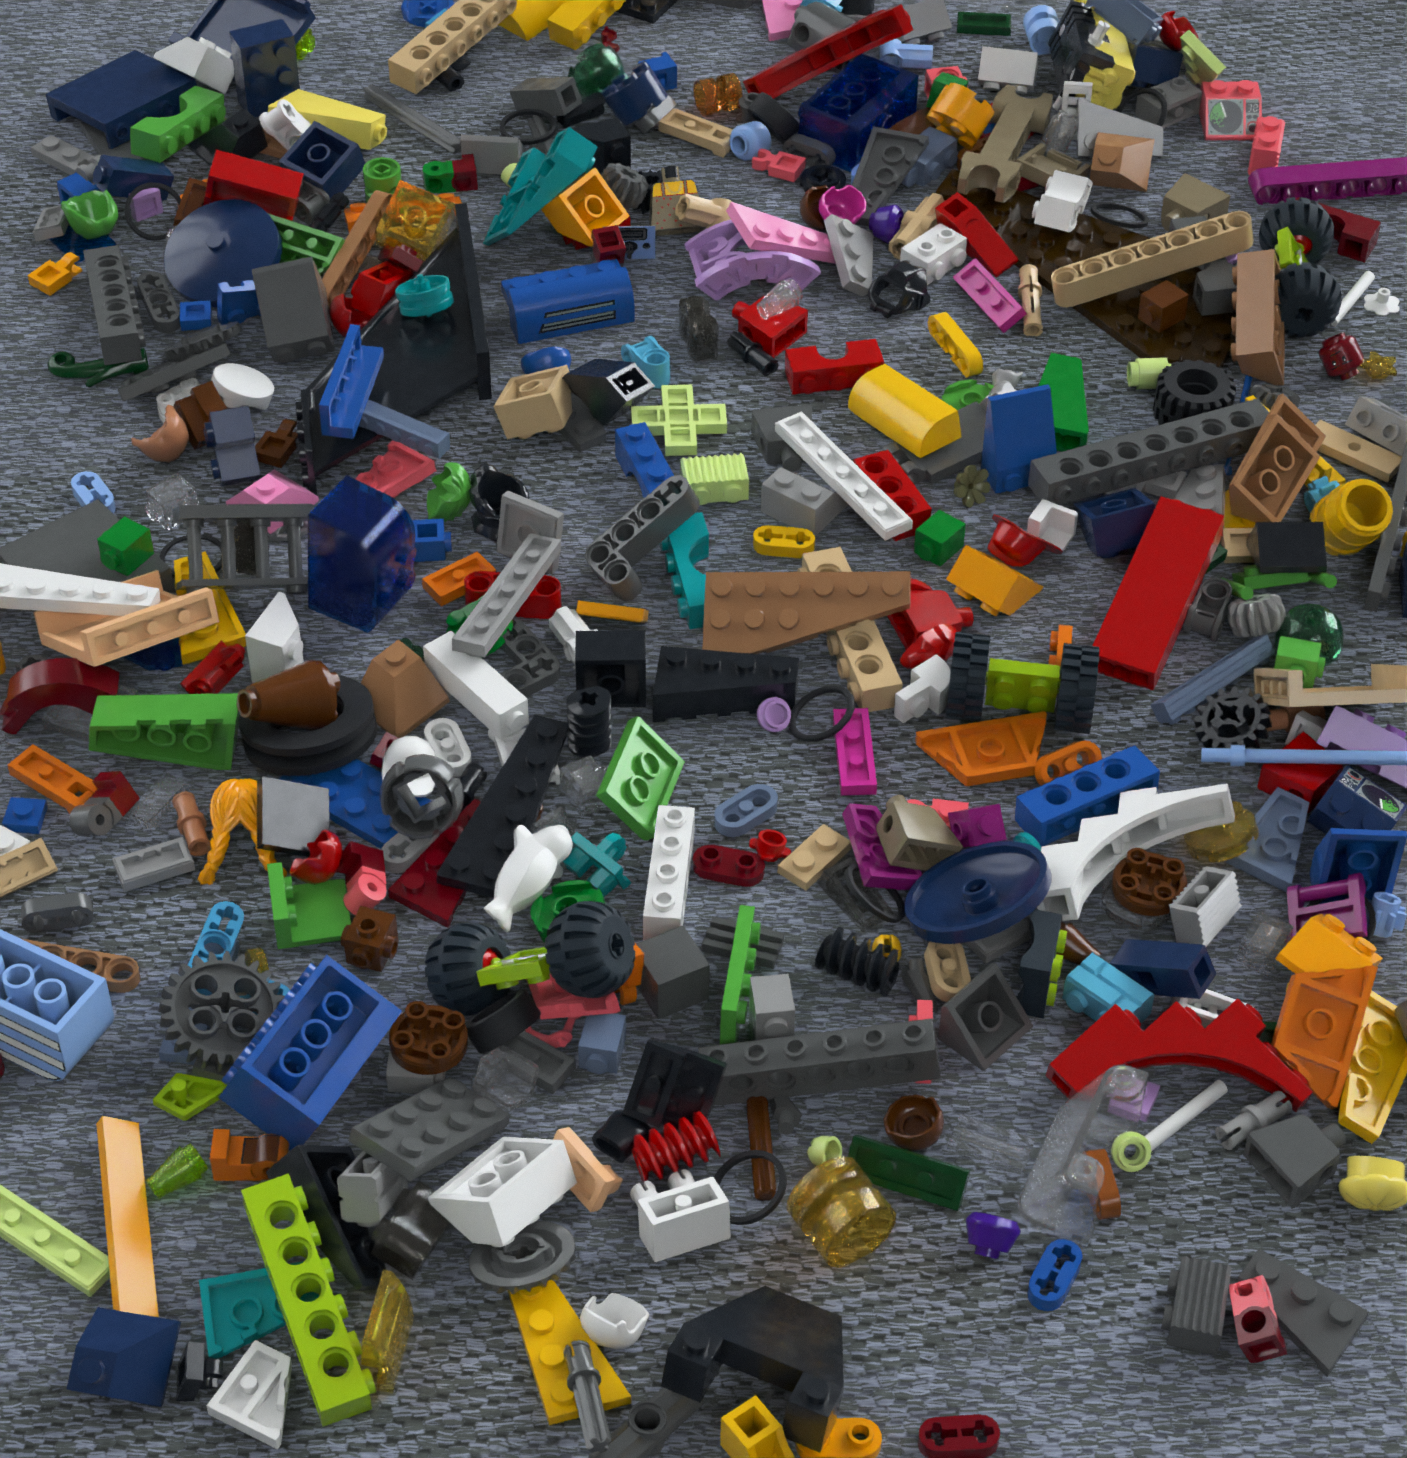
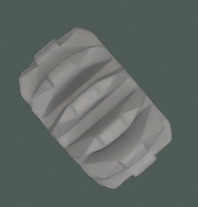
M1269 593L1256 594L1249 600L1236 599L1228 605V622L1235 636L1246 638L1250 636L1257 637L1263 634L1267 635L1270 632H1277L1286 625L1285 606L1279 595Z

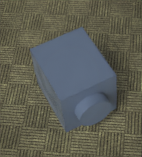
M613 1013L586 1016L578 1045L579 1068L587 1069L594 1074H604L606 1072L617 1074L626 1041V1015Z

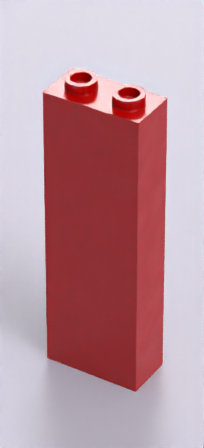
M1160 496L1092 645L1099 647L1098 673L1154 691L1184 624L1189 608L1195 599L1221 540L1225 515L1218 514L1211 509H1202L1188 505L1177 499Z

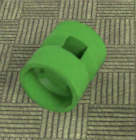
M381 157L374 158L364 164L363 179L366 203L376 190L392 194L396 203L403 202L401 167L396 160Z

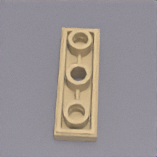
M1323 420L1317 422L1316 426L1326 435L1318 449L1319 452L1387 483L1399 471L1402 456Z

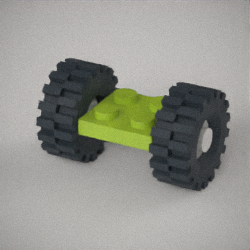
M956 631L946 718L980 722L985 686H987L985 705L1001 710L1016 708L1025 709L1032 713L1042 711L1054 713L1057 696L1054 730L1090 733L1097 685L1099 647L1064 643L1061 667L1058 665L990 658L989 670L987 672L991 635Z

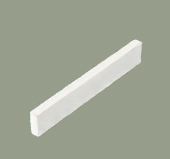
M803 412L775 422V432L885 541L912 529L913 520Z

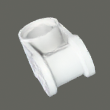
M285 99L278 101L277 107L270 112H263L259 116L263 129L273 136L287 151L311 125Z

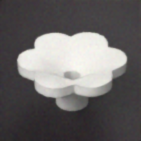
M1380 288L1375 294H1367L1364 297L1366 302L1364 308L1375 312L1379 316H1387L1389 313L1395 314L1400 310L1398 306L1399 299L1390 296V290L1387 288Z

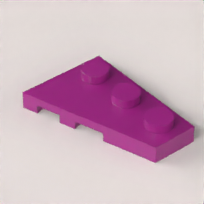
M849 803L842 816L864 887L910 890L923 874L918 869L889 864L876 831L877 824L883 816L877 806Z

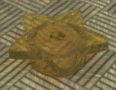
M1371 351L1369 359H1365L1364 363L1359 366L1364 368L1367 375L1373 379H1385L1389 375L1397 376V370L1393 367L1396 357H1383L1375 351Z

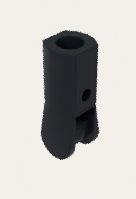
M593 93L581 99L583 103L565 116H556L558 122L564 128L602 115L605 112L603 105L606 101L601 93Z

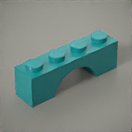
M703 512L694 513L659 543L661 551L667 550V553H665L667 573L673 572L674 574L671 576L673 595H680V598L677 599L679 617L686 618L689 629L702 628L704 625L706 575L693 567L700 560L709 557V532Z

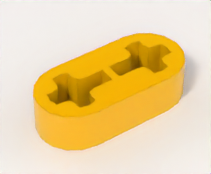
M761 526L753 533V548L761 555L802 558L803 553L814 552L815 535L810 530L804 528Z

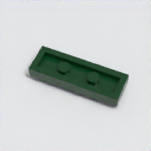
M856 1134L852 1138L843 1175L958 1211L963 1201L971 1170Z

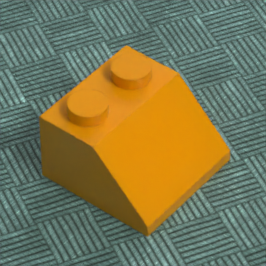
M595 167L572 182L541 208L558 233L590 247L593 246L591 238L593 229L619 225L630 216Z
M965 545L946 578L947 581L956 585L955 593L970 601L973 596L982 601L980 608L996 617L999 612L1010 616L1043 589L1042 585L1005 563L968 545Z
M1320 913L1311 917L1275 959L1296 974L1313 971L1325 972L1341 968L1343 970L1363 968L1370 965L1377 967L1383 958L1375 953L1377 949L1371 942L1359 936L1354 938L1344 930V923L1330 914L1324 916Z

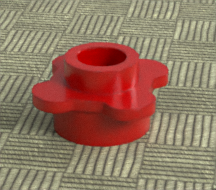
M762 830L759 832L758 839L751 838L749 840V847L755 849L759 857L764 861L775 862L778 858H786L791 854V850L786 847L787 838L776 830Z

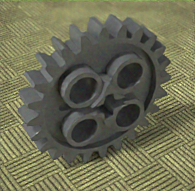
M210 951L207 962L204 963L196 955L193 958L192 968L185 963H181L179 975L171 973L168 981L169 986L163 987L161 995L164 1000H160L158 1012L163 1013V1015H161L159 1024L161 1027H169L165 1034L166 1041L177 1039L174 1047L175 1053L184 1049L188 1050L186 1062L189 1063L196 1057L202 1058L201 1069H205L209 1062L212 1061L215 1062L217 1072H221L224 1063H229L232 1066L285 997L284 995H277L281 986L280 982L268 983L272 973L270 970L264 971L261 974L257 972L259 961L256 960L250 966L244 964V954H241L236 962L231 961L229 951H225L222 960H217L215 954ZM207 989L212 992V995H201L197 990ZM245 992L249 994L251 998H240L236 995V993ZM202 1023L206 1024L211 1029L207 1031H202L196 1028L194 1025ZM234 1027H245L250 1033H238Z

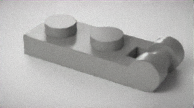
M53 135L44 138L31 147L32 156L69 175L77 172L85 180L89 181L93 179L94 169L98 165L101 156H93Z

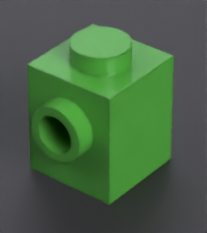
M1280 636L1274 669L1302 670L1303 688H1313L1315 677L1322 678L1326 658L1319 657L1321 643Z

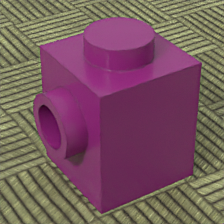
M1000 804L979 806L948 813L951 831L963 847L1007 840Z

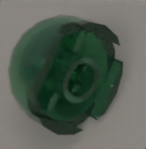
M597 43L587 47L576 57L579 62L575 68L570 67L568 77L574 78L579 94L587 97L593 93H600L606 87L613 84L611 81L624 72V66L612 47L609 45L605 47L602 43Z
M1300 604L1286 612V617L1281 623L1280 629L1275 632L1274 645L1277 649L1280 636L1321 643L1319 657L1326 658L1325 666H1328L1338 659L1342 651L1344 628L1338 616L1329 608L1318 604Z

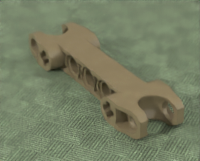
M1006 85L997 93L992 104L994 115L990 120V123L996 125L980 154L970 151L964 153L961 159L958 178V193L967 195L971 189L987 188L996 193L995 201L1005 203L1015 194L1023 171V163L1016 162L1031 132L1044 135L1047 132L1053 94L1043 93L1038 98L1027 99L1017 95V86Z

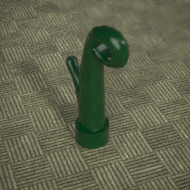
M141 348L142 360L104 365L103 359L75 364V357L71 353L60 351L49 358L47 367L53 375L58 377L89 378L86 380L85 385L90 388L101 381L132 372H134V375L148 370L149 364L146 350Z

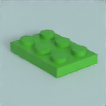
M639 716L628 720L596 796L642 840L647 841L654 838L658 805H668L685 761Z

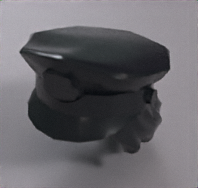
M482 463L471 475L472 488L469 489V496L472 505L477 510L471 516L475 533L497 542L502 495L507 491H511L529 499V491L523 482L512 474L498 472L493 465Z

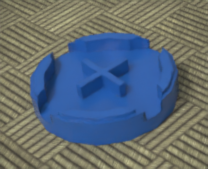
M404 0L401 11L403 18L407 22L425 27V23L444 8L449 9L454 5L453 0Z

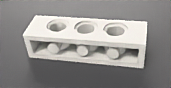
M658 805L643 913V941L683 926L694 843L695 808Z

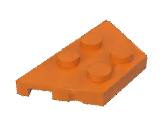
M1042 711L916 732L915 742L919 748L966 787L1034 776L1045 731L1047 713Z
M1374 965L1344 970L1343 968L1332 969L1325 972L1296 973L1291 976L1271 1045L1280 1054V1060L1290 1070L1295 1069L1299 1071L1309 1082V1088L1313 1091V1094L1330 1109L1338 1108L1378 967Z

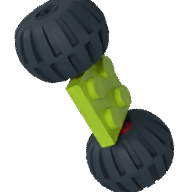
M1295 197L1287 198L1285 203L1280 201L1268 210L1260 225L1259 243L1262 250L1274 249L1279 260L1278 263L1281 270L1280 273L1275 275V280L1280 281V286H1278L1280 304L1278 305L1281 312V322L1284 321L1285 334L1290 336L1295 334L1296 337H1305L1306 334H1309L1311 337L1317 335L1319 331L1323 332L1335 321L1341 307L1342 293L1337 280L1331 272L1317 265L1329 252L1333 242L1334 225L1332 219L1322 205L1300 197L1299 200H1295Z
M595 901L578 902L562 910L550 923L547 937L545 938V947L518 951L513 954L506 947L505 940L495 930L478 923H458L442 931L429 946L425 959V964H427V967H425V977L428 978L427 986L429 992L433 993L432 997L438 1005L452 1011L461 1012L465 1016L476 1015L492 1003L508 995L511 991L510 987L519 984V980L527 979L528 984H536L550 979V974L562 989L575 996L600 998L616 991L631 975L634 967L633 962L635 961L634 937L631 936V928L628 922L625 921V917L618 910L607 904Z

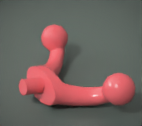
M582 1016L568 1017L563 1029L551 1035L539 1033L533 1030L531 1026L525 1031L555 1048L566 1047L572 1040V1029L575 1020Z

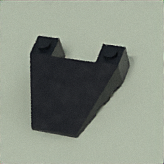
M763 1286L683 1324L667 1351L661 1387L700 1403L722 1364L792 1392L787 1402L782 1425L785 1437L790 1441L819 1453L821 1452L836 1423L844 1389L842 1316L770 1287Z

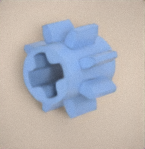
M1375 892L1372 900H1369L1375 911L1376 928L1373 935L1387 938L1392 936L1393 929L1403 931L1407 914L1405 913L1406 908L1400 906L1401 899L1391 893ZM1365 906V909H1366L1367 930H1368V926H1369V912H1368L1367 907Z

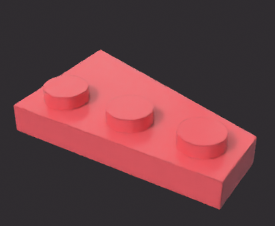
M392 440L387 445L389 451L384 456L378 455L372 461L373 467L368 472L360 473L340 494L342 505L358 514L359 481L370 487L369 513H371L381 505V493L391 498L397 497L403 491L422 482L426 477L436 472L435 462L404 444Z

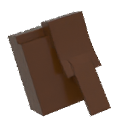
M213 381L192 388L190 391L191 396L175 401L173 406L186 424L189 441L194 450L206 446L203 429H205L204 423L209 421V413L228 408L222 401Z

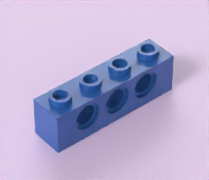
M1135 745L1017 796L1015 821L1024 832L1031 834L1041 847L1079 831L1082 819L1117 814L1121 792L1156 787L1158 791L1160 770Z

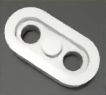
M438 718L426 725L424 729L425 740L434 749L436 757L443 759L455 770L453 777L461 776L467 765L472 763L470 748L458 724L451 719Z

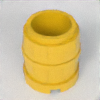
M1355 479L1339 485L1319 500L1310 512L1309 520L1311 519V522H1323L1325 548L1328 554L1336 556L1339 554L1354 555L1381 536L1391 522L1393 506L1390 496L1378 483L1369 479Z

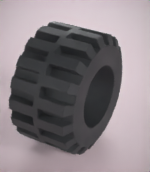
M1203 360L1174 362L1171 366H1166L1158 376L1153 406L1154 418L1158 419L1159 425L1234 405L1237 388L1232 375L1227 374V370L1222 367L1218 368L1216 364L1211 362L1205 363Z

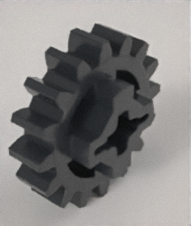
M1233 686L1231 692L1227 694L1222 688L1218 689L1219 697L1213 698L1208 695L1206 697L1208 705H1199L1197 707L1200 716L1194 717L1193 720L1196 726L1195 733L1204 748H1230L1231 745H1245V749L1249 746L1258 749L1260 748L1258 739H1268L1269 737L1266 728L1272 727L1269 707L1267 703H1264L1260 693L1253 696L1251 689L1248 687L1242 693H1239L1237 686Z

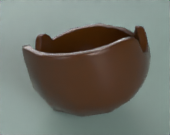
M826 185L812 186L806 191L800 201L799 213L804 223L816 230H826L824 220L819 213V200L829 189Z
M917 1094L901 1096L889 1106L883 1118L885 1131L889 1139L895 1146L911 1152L926 1150L938 1141L943 1132V1112L933 1097L925 1098Z

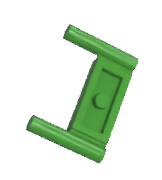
M1256 565L1243 567L1244 572L1232 573L1233 581L1221 578L1231 585V595L1244 600H1249L1253 597L1254 589L1309 581L1327 588H1333L1337 584L1336 577L1325 572L1259 573Z

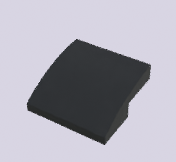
M648 1040L622 1114L657 1128L662 1124L670 1122L676 1130H678V1121L682 1117L687 1118L693 1125V1115L698 1111L708 1120L728 1063L689 1049Z

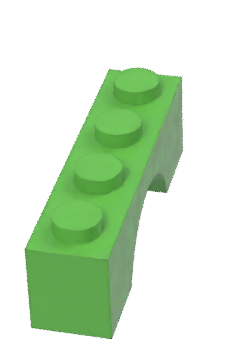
M194 86L179 96L180 114L161 118L145 117L130 127L131 154L161 163L225 120L224 94Z

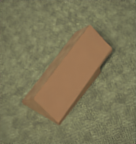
M1283 393L1278 395L1229 484L1231 514L1253 522L1282 521L1319 460L1320 455L1317 451L1326 437Z

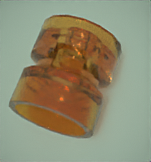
M735 73L718 75L716 80L709 77L694 82V99L696 107L702 116L717 114L721 108L724 111L740 109L739 99L743 96L740 81Z

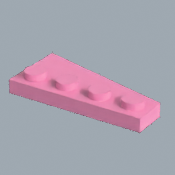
M761 0L769 41L789 38L795 21V11L803 0Z
M731 202L727 208V214L749 249L787 252L806 259L836 264L828 234Z

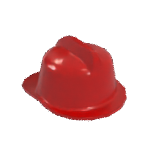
M993 514L992 519L997 526L987 549L1003 563L1012 567H1022L1031 563L1043 550L1062 554L1063 551L1054 544L1024 531L1002 516Z

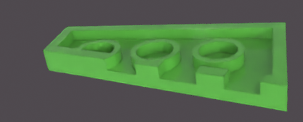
M740 905L721 1007L720 1045L738 1043L740 1024H745L748 1001H744V997H750V977H752V974H748V971H754L757 951L756 948H752V945H759L761 923L754 922L755 906Z

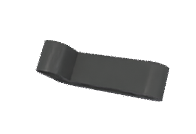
M681 475L671 476L586 548L585 559L597 577L620 600H633L641 593L642 581L632 566L698 510L700 500L687 479Z

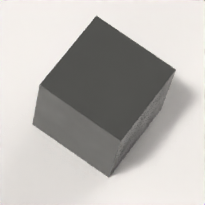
M684 925L636 943L644 953L641 985H638L637 988L657 1019L709 999L710 965Z

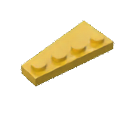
M206 551L202 552L203 579H219ZM188 556L174 560L175 585L181 580H189ZM224 589L212 590L219 623L180 636L183 665L202 660L221 640L227 647L230 645L234 646L235 644L246 647V633ZM176 590L177 596L187 594V591Z
M554 1280L547 1281L546 1287H533L530 1292L523 1289L513 1295L510 1290H507L549 1425L579 1418L574 1392L570 1391L567 1386L569 1371L563 1354L565 1346L569 1345L572 1355L575 1356L571 1343L573 1341L581 1340L590 1345L594 1368L601 1375L599 1390L604 1411L631 1404V1395L597 1344L584 1331L579 1317Z

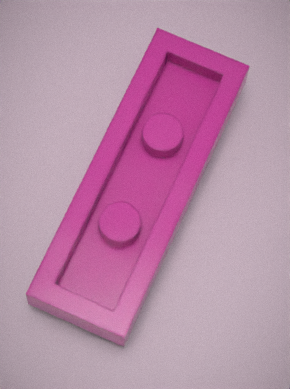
M976 258L953 276V279L1002 333H1005L1027 314L1023 307Z
M855 708L850 721L842 730L834 734L841 796L876 795L877 780L868 708ZM833 709V726L843 718L847 709Z

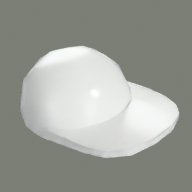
M404 736L394 740L383 758L382 781L395 763L399 761L405 763L406 758L412 755L427 754L436 756L434 749L428 741L417 736ZM429 773L407 783L415 797H426L432 793L435 783Z

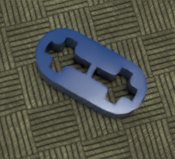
M1058 1239L1047 1246L1030 1278L1027 1292L1028 1300L1037 1309L1053 1311L1063 1304L1081 1267L1082 1252L1077 1244L1070 1240ZM1063 1254L1069 1256V1261L1064 1262L1061 1270L1055 1268L1057 1258L1060 1259ZM1049 1280L1054 1281L1053 1292L1050 1291L1047 1296L1042 1295L1040 1289H1044Z

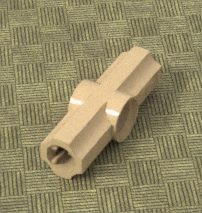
M685 193L680 196L679 202L676 205L675 215L679 217L680 221L706 227L707 229L715 224L731 220L726 210L732 201L725 198L708 200Z
M932 193L931 196L924 198L915 211L908 210L904 214L900 229L889 242L888 251L893 254L894 258L900 259L902 247L937 225L935 208L945 201L942 195Z

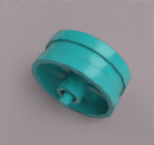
M419 274L417 278L400 284L395 289L397 300L400 302V313L409 317L425 315L426 317H431L432 314L450 307L454 303V299L450 291L449 278L444 275L423 276V274Z

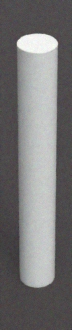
M1366 271L1342 299L1339 314L1335 321L1331 323L1332 326H1337L1373 282L1375 275L1371 271Z
M1216 1080L1144 1137L1151 1145V1151L1226 1094L1228 1089L1225 1083L1221 1080Z

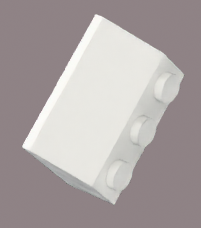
M502 1137L430 1195L428 1199L430 1205L472 1243L503 1247L513 1242L515 1236L527 1225L536 1222L540 1217L539 1215L548 1207L562 1200L564 1194L577 1181L563 1140Z

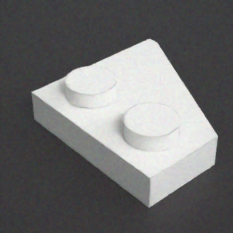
M255 1340L206 1405L208 1415L278 1450L282 1442L292 1371L291 1357Z

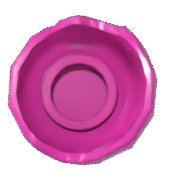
M846 185L842 189H835V186H832L819 200V213L823 220L833 214L856 224L866 212L867 202L863 194L851 185Z

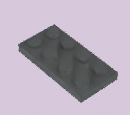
M448 1077L352 1127L348 1141L412 1181L502 1131L508 1125L510 1114L499 1108L492 1100L483 1098L468 1089L461 1081Z

